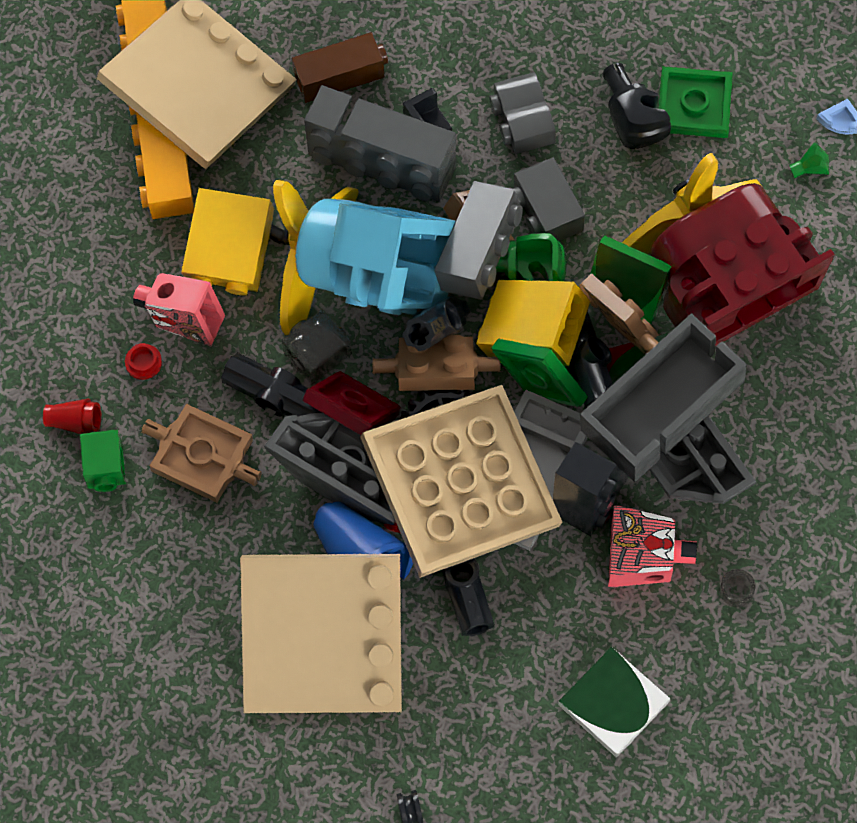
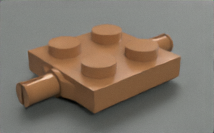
M591 273L579 285V288L590 300V305L598 308L606 320L644 355L659 343L655 339L659 335L657 331L645 319L641 320L645 315L644 312L630 298L624 302L621 299L622 293L612 282L606 280L602 283Z
M461 335L445 337L432 347L420 352L415 347L407 346L404 338H399V352L395 358H373V374L395 373L399 380V391L475 390L474 379L478 372H500V361L497 357H478L473 348V337H463Z
M186 404L177 420L167 428L151 419H147L146 425L144 424L142 427L143 434L160 441L159 451L150 464L151 472L218 503L227 485L235 477L253 486H256L261 478V471L243 464L244 456L253 442L252 434Z

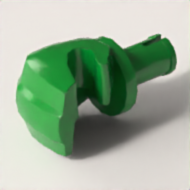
M539 233L519 236L516 240H510L507 254L504 257H500L496 273H505L509 280L533 281L531 273L537 271L547 281H565L566 253L563 245L552 234Z

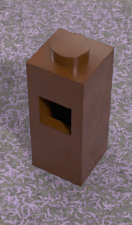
M372 32L292 57L294 77L297 79L296 82L305 103L315 100L322 85L341 92L385 78L384 65L388 64L386 50L382 43L376 44Z

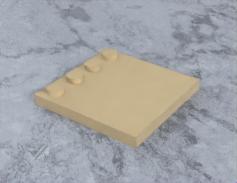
M179 0L100 69L97 75V80L205 170L283 98L297 80L202 0Z
M503 385L363 432L360 437L419 578L552 530L563 523Z
M400 554L241 556L244 713L402 712Z

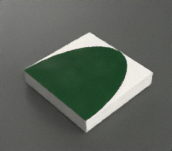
M610 647L558 701V705L617 758L669 703L670 698L613 647Z

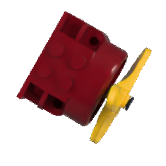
M709 153L699 162L690 179L679 183L673 189V193L676 195L674 201L651 215L644 224L631 233L622 243L647 255L650 253L652 257L671 266L667 279L669 284L663 300V307L667 316L676 328L692 313L716 335L715 346H717L721 341L724 342L819 289L835 254L829 249L819 255L810 242L813 236L810 228H800L792 218L782 216L757 179L722 187L713 186L718 170V160L713 153Z

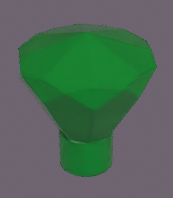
M814 142L800 161L789 165L794 178L805 173L829 175V155Z

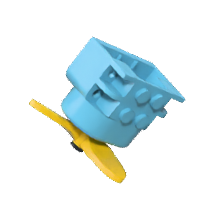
M276 180L273 185L274 199L282 222L286 227L283 237L284 243L290 245L283 273L280 301V326L282 332L292 337H296L307 321L316 288L346 297L345 303L361 307H367L368 305L378 306L379 311L395 315H401V312L414 314L417 312V309L430 308L447 298L448 292L441 291L434 270L456 220L405 209L355 202L359 191L351 187L342 189L331 199L318 201L308 211L299 193L289 182Z

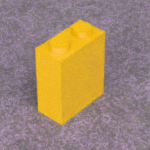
M199 188L181 271L184 277L210 282L211 286L212 284L225 286V291L235 295H247L248 290L258 292L275 210L271 200Z
M498 280L494 294L490 298L489 308L483 325L478 332L476 344L488 357H496L491 348L497 339L549 348L564 366H569L590 300L575 282Z

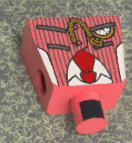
M161 273L157 276L152 288L139 285L134 293V305L147 309L157 328L208 346H212L225 318V313L210 282Z
M614 506L608 587L670 582L673 573V563L696 564L697 541L674 540L675 520L672 518L622 506Z

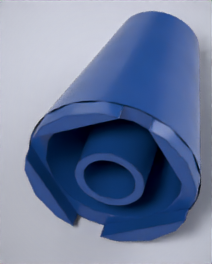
M342 502L326 503L316 512L313 526L327 554H400V577L405 580L408 576L413 561L404 542Z

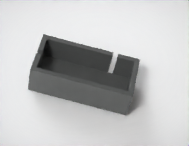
M323 85L321 86L304 119L308 155L312 156L316 162L322 165L333 163L344 167L349 174L355 177L366 175L377 179L386 188L396 189L399 187L410 191L419 200L429 201L432 199L438 202L441 201L456 169L455 132L359 98L346 124H340L350 105L352 96Z
M692 313L580 414L581 431L634 482L660 460V450L664 454L669 452L745 382L747 364L722 341L716 346L715 354L716 335Z

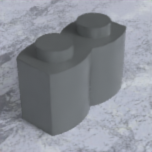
M535 72L494 83V95H490L489 100L494 116L501 115L503 124L499 125L505 146L511 144L514 154L556 143V130Z

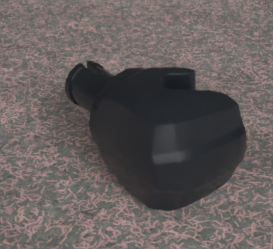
M616 63L615 66L618 71L615 70L613 64L606 67L602 76L613 92L608 102V107L614 127L623 146L629 149H639L660 142L668 137L671 131L670 117L665 110L656 109L658 93L648 90L644 84H632L622 63Z

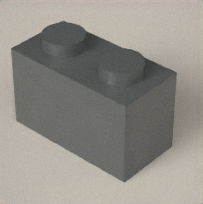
M554 157L514 173V188L512 189H515L519 205L524 208L528 215L526 223L531 234L549 233L558 241H561L584 231L585 214Z

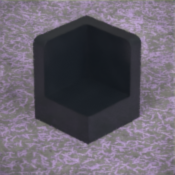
M430 88L403 102L404 115L452 131V127L438 108L437 93L434 88Z

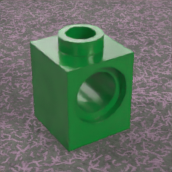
M118 429L80 434L83 477L88 489L94 488L98 492H109L115 490L117 485L126 484L123 444Z

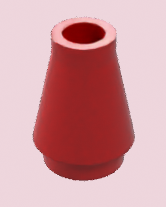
M89 398L55 405L47 404L43 410V423L45 427H55L84 434L98 432L101 426L102 413L100 404L92 402Z

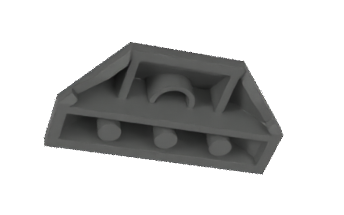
M313 413L298 417L297 415L285 416L265 444V449L300 483L332 502H342L370 521L390 525L395 524L396 521L362 443L361 435L324 413Z
M709 415L669 452L664 454L660 450V460L649 469L667 496L672 499L724 504L756 484V480Z

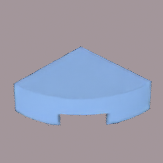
M848 99L817 115L819 123L833 132L857 134V111Z

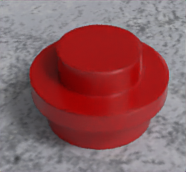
M140 343L133 346L126 354L125 367L127 372L136 379H150L160 371L162 357L154 346Z

